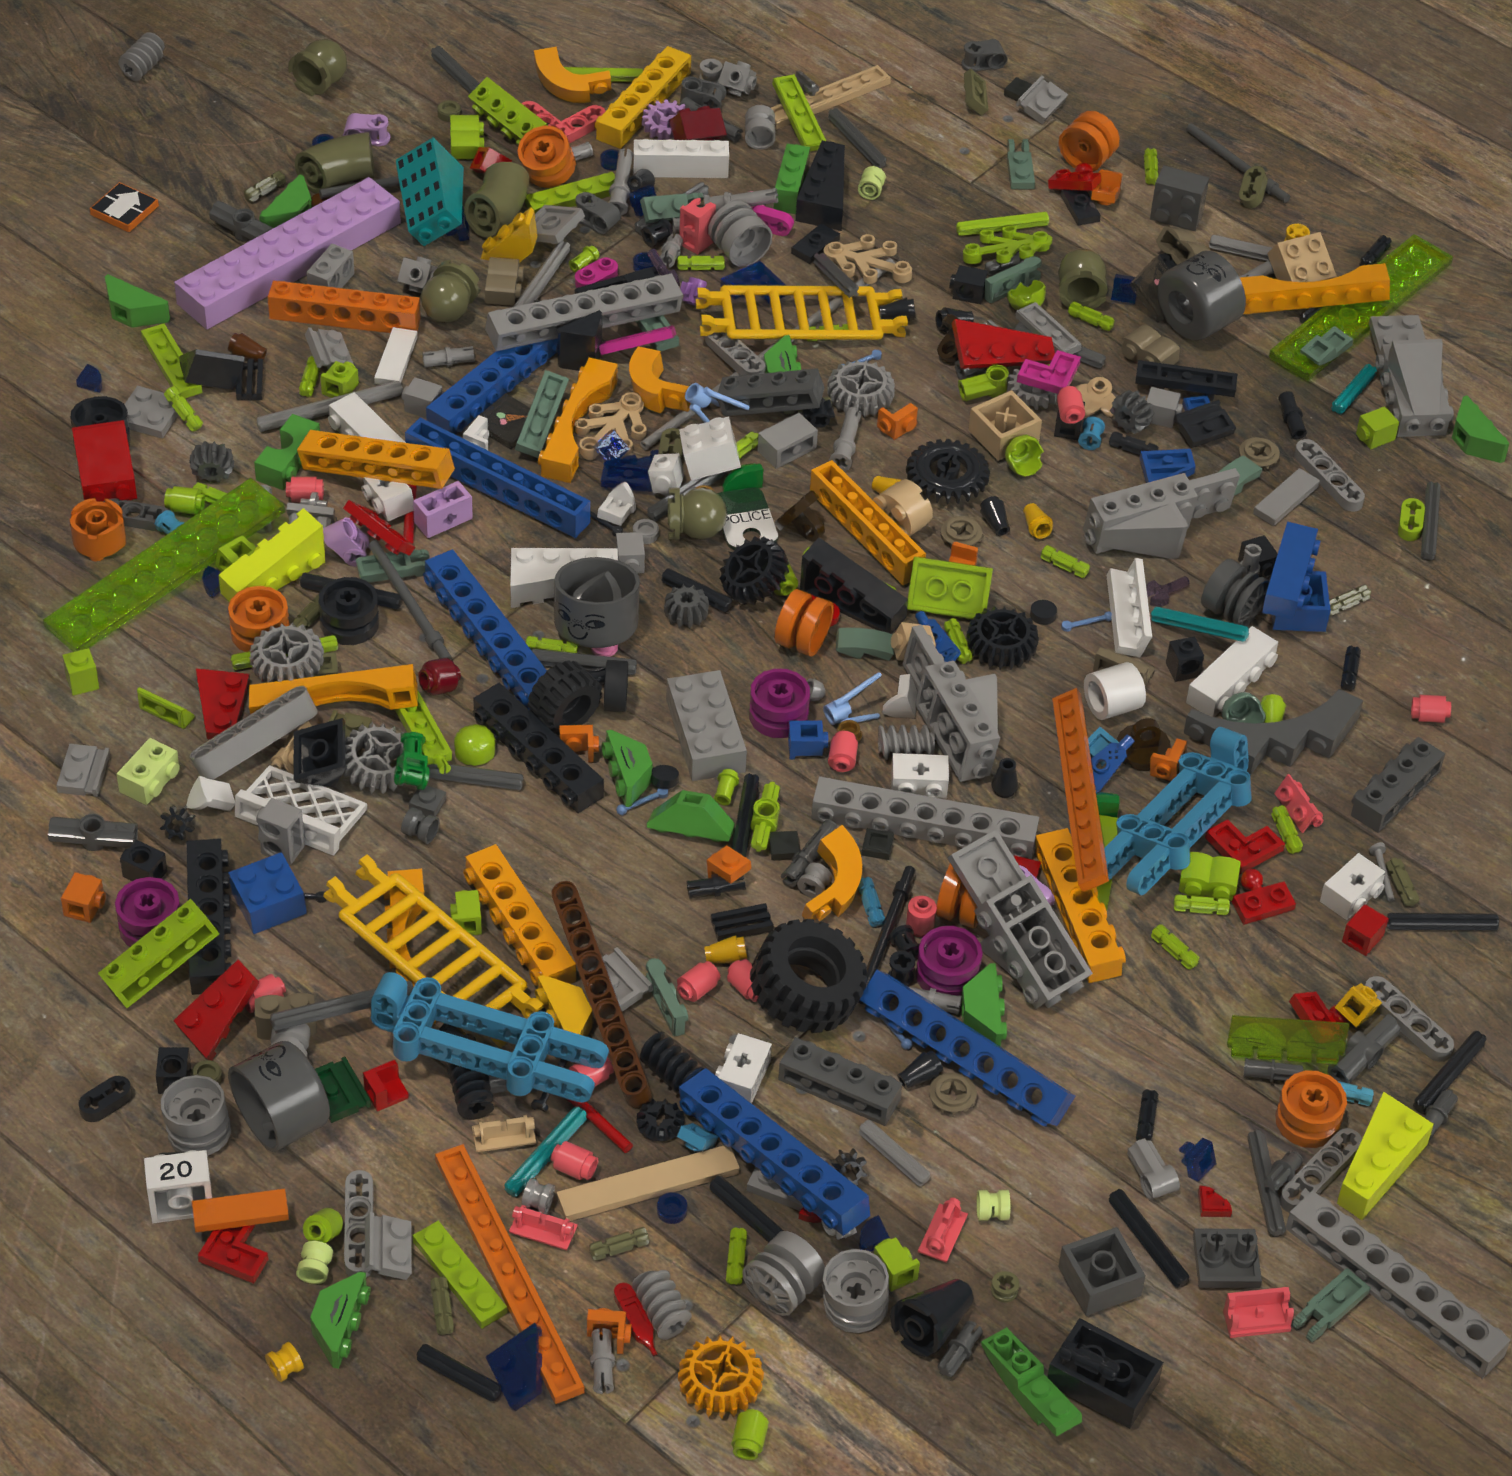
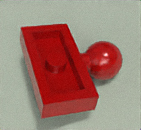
M1080 163L1076 166L1074 172H1070L1069 169L1057 170L1048 179L1049 189L1093 191L1101 183V173H1093V168L1090 164Z
M1247 869L1242 873L1241 884L1248 892L1233 896L1231 901L1243 925L1292 911L1296 906V902L1285 881L1262 887L1263 876L1256 869Z
M1317 992L1293 994L1289 1002L1315 1043L1320 1045L1340 1043L1344 1033L1341 1031L1340 1035V1032L1337 1031L1341 1030L1340 1027L1346 1026L1349 1020L1335 1008L1336 1005L1328 1010Z

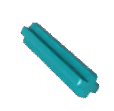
M1366 364L1332 402V411L1342 414L1376 376L1377 368L1375 366L1372 367L1371 364Z

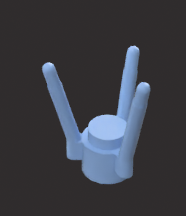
M698 383L691 384L685 392V399L691 403L689 408L704 423L710 420L700 408H706L710 403L720 407L718 401L714 398L745 410L750 408L740 401L717 393L708 387L704 388Z
M880 672L876 673L841 698L823 706L828 722L831 725H835L837 723L840 724L844 720H853L858 723L880 718L879 713L849 718L848 716L852 713L848 700L879 679L882 674Z

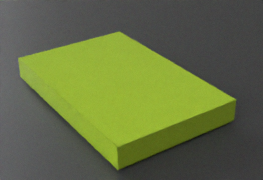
M914 556L907 609L974 619L976 613L981 614L984 608L987 609L993 568Z

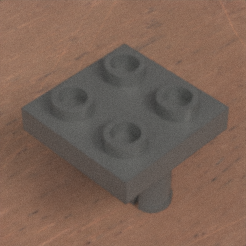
M1194 1228L1193 1242L1199 1288L1261 1287L1262 1278L1257 1246L1258 1238L1255 1229Z

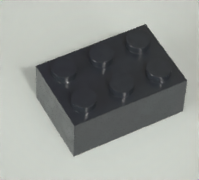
M1079 1318L1065 1340L1078 1344L1077 1348L1079 1349L1082 1346L1105 1357L1104 1361L1106 1362L1112 1360L1120 1365V1372L1114 1381H1109L1103 1378L1100 1372L1097 1375L1074 1364L1075 1360L1071 1359L1069 1362L1059 1356V1350L1049 1365L1047 1378L1062 1393L1130 1429L1158 1385L1164 1362Z

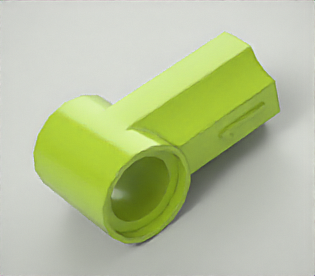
M992 365L984 374L958 380V388L962 400L969 401L987 395L995 398L1006 393L1009 377L1007 368L1002 365Z

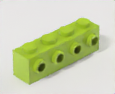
M488 77L468 96L473 103L471 108L480 117L484 114L490 125L494 128L499 126L504 136L509 140L514 138L518 146L520 140L527 132L536 127L548 126L546 122Z
M189 899L98 972V974L123 1005L128 1008L218 936L219 932L198 906Z

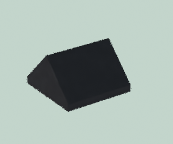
M600 310L557 329L558 366L560 368L579 371L581 366L585 367L589 357L600 359L599 346L602 343V312Z
M195 349L180 355L179 362L185 383L234 390L244 363V356Z
M343 718L294 731V781L296 783L335 788L345 771V720Z

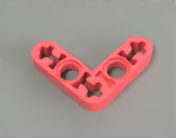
M525 101L522 103L544 122L549 123L548 126H554L562 130L567 136L569 143L596 130L595 122L597 118L606 112L603 107L592 105L560 121L536 102ZM573 125H582V127H573Z

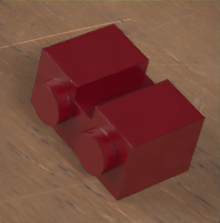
M703 106L696 109V111L685 108L677 111V115L669 120L674 140L714 141L720 140L727 135L720 108L711 109L710 106Z

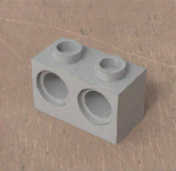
M331 244L306 272L307 284L342 288L354 275L353 251Z
M271 798L265 807L260 808L256 817L261 854L270 857L282 852L287 863L291 865L305 846L302 809Z

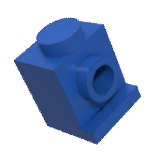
M822 720L789 721V760H795V756H823V748H828V732H823Z

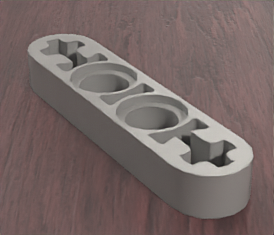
M713 333L709 336H704L706 345L741 376L766 373L764 361L739 339H730L727 337V333Z
M1310 439L1298 441L1294 453L1295 459L1310 475L1320 480V485L1343 509L1351 512L1359 511L1363 506L1365 498L1363 490L1316 442ZM1316 465H1324L1328 469L1321 470L1318 469ZM1331 481H1340L1343 485L1337 486L1332 484Z
M1373 976L1366 981L1365 986L1376 991L1377 998L1382 1002L1377 1011L1382 1015L1389 1014L1394 1017L1401 1027L1400 1032L1422 1052L1438 1062L1446 1061L1451 1057L1454 1041L1449 1034L1385 978ZM1399 1005L1405 1009V1012L1398 1014L1393 1012L1390 1007ZM1421 1024L1426 1028V1031L1416 1032L1412 1029L1411 1025Z
M1349 1128L1338 1131L1293 1179L1284 1186L1280 1196L1281 1207L1290 1213L1312 1190L1319 1195L1354 1159L1362 1141L1361 1135ZM1352 1142L1353 1144H1348L1343 1149V1153L1340 1151L1342 1143ZM1324 1157H1332L1337 1161L1338 1165L1327 1166L1323 1163L1322 1159ZM1314 1175L1320 1180V1183L1316 1185L1309 1184L1305 1181L1304 1177ZM1299 1189L1302 1191L1299 1199H1294L1293 1201L1289 1199V1197H1295Z
M363 1170L351 1172L345 1181L344 1263L346 1274L349 1277L358 1272H364L367 1278L372 1273V1270L369 1272L365 1271V1241L356 1243L350 1239L355 1233L361 1232L365 1234V1218L370 1212H373V1179L368 1172ZM359 1182L363 1183L362 1196H357L356 1186ZM358 1206L368 1210L365 1215L360 1217L351 1214L352 1209ZM356 1253H362V1265L359 1268L355 1267Z

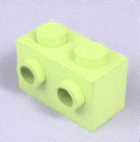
M149 738L117 773L119 792L147 805L154 797L161 793L166 783L178 774L180 765L177 750Z

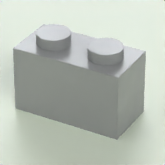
M797 413L759 432L758 452L777 469L816 449L818 430L800 413Z

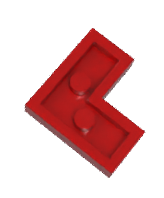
M1228 819L1207 830L1205 835L1207 841L1223 857L1234 858L1241 862L1240 874L1281 853L1285 847V843L1268 826L1245 837Z
M255 1225L213 1230L198 1254V1262L253 1284L269 1258L267 1252L244 1244Z

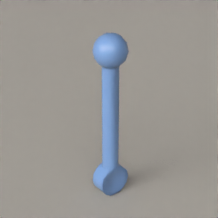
M873 350L871 355L858 359V361L881 359L882 352L880 350Z
M1107 611L1102 616L1076 622L1063 621L1061 629L1069 632L1073 627L1103 620L1110 622L1112 621V614L1110 611Z
M658 788L656 793L635 801L631 807H625V805L620 804L617 806L616 811L619 815H624L627 810L658 797L664 799L668 796V789Z
M881 1014L880 1018L901 1041V1047L909 1050L912 1047V1041L888 1025L890 1020Z

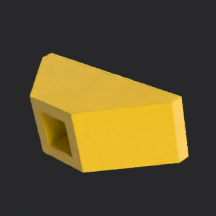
M530 207L524 213H518L508 226L505 224L500 228L497 235L493 238L491 236L488 237L482 245L483 252L480 259L489 260L490 257L519 259L520 263L533 252L538 237L534 209Z
M545 975L538 976V989H535V997L544 1004L546 1013L553 1017L554 1027L587 1037L592 1029V1008L582 988Z

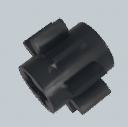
M822 398L819 408L802 409L805 419L816 428H823L829 425L830 418L835 417L830 399L825 401Z
M173 804L169 809L171 814L165 812L161 814L160 817L165 820V823L160 827V830L166 829L169 833L168 839H171L174 835H179V838L184 840L186 838L185 830L188 832L195 830V827L190 825V823L196 816L189 815L186 811V805L182 809L177 810ZM176 818L177 821L182 820L183 824L181 826L179 824L174 825L172 821Z
M854 1148L851 1149L850 1153H843L841 1149L838 1150L839 1155L836 1159H830L829 1162L839 1173L858 1186L857 1181L861 1176L867 1177L865 1170L861 1168L867 1163L865 1158H857V1152ZM851 1164V1170L846 1172L845 1166Z

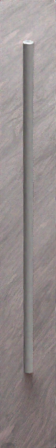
M888 258L886 260L887 262L895 264V262L891 258ZM875 268V270H877L878 272V278L887 272L885 270ZM863 278L856 282L858 286L870 285L865 283ZM837 296L829 302L831 313L843 305L842 296ZM820 309L808 318L809 327L816 325L822 320ZM776 341L774 344H772L770 347L765 349L757 356L764 361V354L778 341ZM734 372V373H733L732 375H730V376H741V375L738 374L737 372ZM720 384L711 390L718 393ZM691 409L688 412H680L641 441V447L644 450H648L661 440L663 431L669 428L676 429L696 413Z

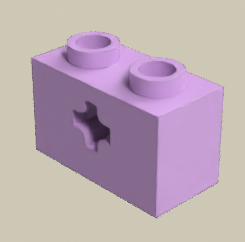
M459 481L413 500L414 523L427 538L473 519L472 496Z

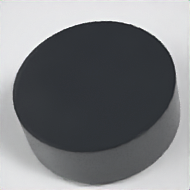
M1038 600L1031 605L1030 618L1035 623L1048 625L1056 620L1057 607L1051 601Z
M658 765L652 769L651 783L661 789H670L678 784L679 771L675 767Z

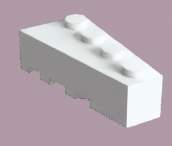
M511 548V608L520 607V603L532 601L533 604L544 603V599L554 597L555 575L565 564L588 557L618 560V548Z

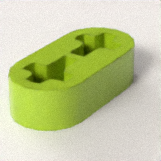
M1408 498L1402 503L1399 514L1398 535L1403 540L1416 541L1421 536L1425 505L1422 501ZM1410 510H1414L1415 515L1410 514ZM1408 525H1412V530L1408 529Z

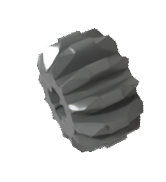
M1131 390L1124 391L1112 402L1113 406L1110 409V412L1114 415L1112 420L1117 421L1118 428L1123 427L1126 433L1132 432L1136 434L1141 432L1152 422L1151 418L1154 415V412L1150 409L1152 404L1147 403L1146 396L1141 397L1138 390L1135 392Z
M204 441L202 445H195L190 455L189 463L192 474L198 475L199 480L207 479L209 482L211 480L220 482L221 478L228 479L229 474L232 473L234 468L232 450L226 448L225 444H216L215 441L210 444Z
M683 584L681 589L673 587L671 593H667L664 613L668 617L670 624L677 623L679 628L687 625L690 629L692 624L700 626L702 620H706L709 600L705 596L703 589L696 590L694 585L686 588Z

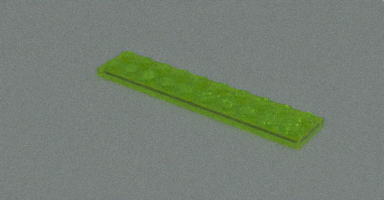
M1413 234L1377 263L1386 264L1390 278V300L1324 306L1270 350L1269 358L1309 381L1335 360L1333 359L1323 365H1317L1300 353V349L1316 335L1322 337L1335 326L1353 339V344L1370 331V317L1390 315L1451 265L1453 256Z
M249 478L43 619L44 627L73 652L90 648L216 560L218 548L241 535L246 539L285 513V505L255 480Z

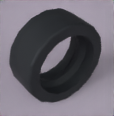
M607 660L604 684V711L626 712L628 661Z

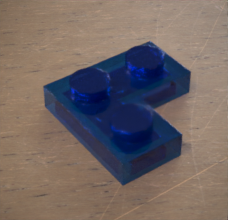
M761 261L721 278L720 286H787ZM730 295V296L735 300V299H737V298H739V297H742V296H744V295ZM760 295L768 304H771L769 295ZM779 295V298L781 299L788 295Z

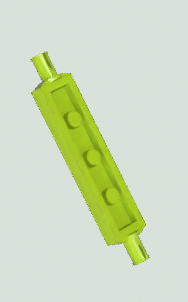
M418 691V706L395 709L407 733L418 732L426 737L422 755L428 756L427 765L436 764L441 774H444V771L447 774L451 770V766L447 761L452 760V751Z

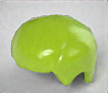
M1033 280L1029 287L1024 286L1020 282L1015 289L1008 291L1007 299L1016 310L1035 302L1041 306L1045 300L1046 286L1038 280Z
M1026 434L1014 437L1006 448L1005 460L1010 469L1016 474L1023 477L1031 476L1041 469L1042 462L1040 457L1044 450L1038 440Z
M468 725L459 729V732L456 733L454 738L455 757L460 762L466 765L478 766L488 763L495 756V737L486 726Z

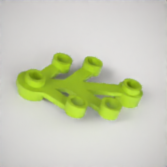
M1012 225L1002 228V237L994 236V231L985 229L980 231V242L996 245L980 247L975 243L967 244L963 250V261L968 264H977L982 261V255L996 252V261L998 263H1009L1018 251L1019 257L1026 259L1034 257L1036 251L1043 252L1049 250L1053 239L1044 231H1037L1033 235L1017 232V228Z

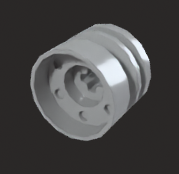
M733 201L724 205L715 213L708 226V234L711 240L736 266H748L755 263L765 255L772 243L773 234L770 228L743 201Z
M200 1075L187 1076L173 1082L164 1091L161 1098V1111L164 1123L166 1124L169 1143L175 1151L206 1150L207 1156L219 1151L228 1142L231 1135V1122L224 1091L218 1082L210 1077Z
M780 1231L765 1246L764 1252H759L744 1267L743 1279L747 1288L762 1305L773 1313L786 1316L790 1315L806 1298L805 1294H810L823 1281L825 1265L816 1250L806 1240L792 1232Z
M860 1249L842 1251L831 1258L824 1269L823 1304L826 1316L834 1326L845 1332L861 1333L870 1331L881 1324L887 1315L889 1275L886 1265L877 1255Z

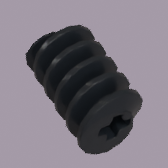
M660 1031L645 1042L641 1049L640 1060L645 1065H648L652 1072H656V1075L663 1079L666 1085L672 1087L676 1094H680L679 1086L705 1068L703 1066L697 1067L698 1062L695 1059L689 1060L690 1055L687 1052L681 1053V1046L679 1044L673 1045L674 1040L671 1037L664 1039L665 1032Z
M449 1063L447 1065V1072L450 1076L452 1092L455 1095V1103L457 1104L459 1115L465 1119L475 1120L490 1114L495 1107L491 1103L493 1101V1094L490 1091L491 1086L488 1082V1075Z

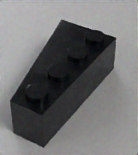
M821 141L797 197L795 221L815 226L822 223L831 229L842 231L845 145Z
M818 538L803 554L800 590L833 602L839 607L840 613L878 631L893 634L906 618L908 605L906 597L821 538Z

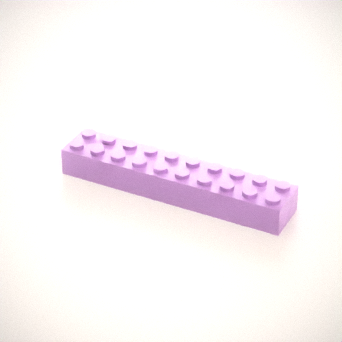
M368 177L175 281L177 305L205 329H209L266 298L273 280L293 283L306 276V272L331 244L353 250L401 223L400 201Z

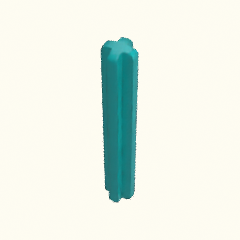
M1155 607L1151 612V620L1156 623L1241 642L1246 641L1249 637V628L1244 625L1162 607Z
M579 1106L573 1107L505 1182L504 1190L506 1193L516 1197L525 1189L529 1179H534L551 1160V1155L556 1145H562L564 1141H568L586 1121L587 1113Z

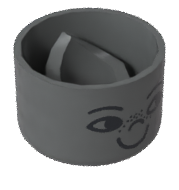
M1202 251L1167 270L1161 276L1157 287L1158 302L1165 319L1179 335L1189 340L1199 341L1209 337L1239 320L1245 311V291L1237 272L1224 257L1213 251Z
M603 557L577 559L562 566L555 575L554 624L558 633L573 644L589 648H606L627 641L635 633L639 620L640 579L636 571L621 561Z
M277 1042L229 1068L228 1079L235 1102L253 1134L269 1151L277 1152L323 1127L328 1122L330 1106L323 1084L305 1054L291 1042Z

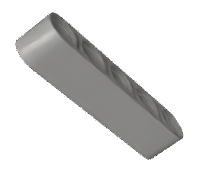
M295 687L193 750L190 758L200 776L213 780L312 719L318 710L306 687Z

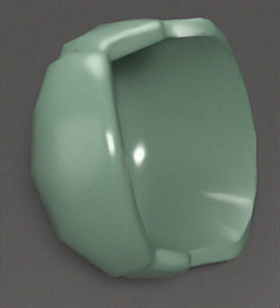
M1249 692L1233 694L1225 701L1222 709V718L1233 722L1264 723L1266 717L1259 699Z

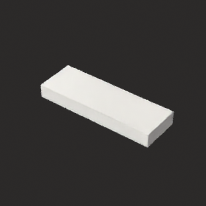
M392 328L374 377L375 384L383 385L394 381L402 382L417 340V331Z

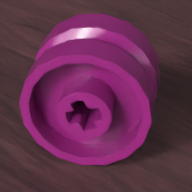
M771 669L755 677L750 691L749 720L752 726L765 736L788 738L789 721H808L810 686L806 679L797 672L788 669Z
M145 877L126 884L118 892L115 907L121 939L127 946L131 947L180 907L178 892L171 883L161 878Z
M940 926L930 930L922 938L918 950L916 976L920 987L923 990L930 991V988H934L939 993L962 996L963 986L980 972L983 953L981 944L975 935L966 929L956 926Z

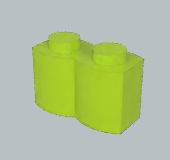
M450 115L451 155L455 159H474L478 148L484 147V138L479 137L484 136V122H479V115Z
M1190 852V864L1182 869L1178 891L1188 896L1207 895L1208 897H1214L1215 900L1227 898L1229 901H1232L1233 896L1236 895L1241 862L1230 857H1211L1200 852Z

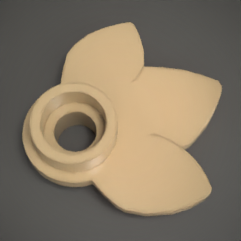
M1095 377L1088 384L1076 386L1085 402L1084 418L1093 415L1099 410L1107 417L1112 418L1114 416L1110 409L1116 397L1112 394V384L1108 379Z

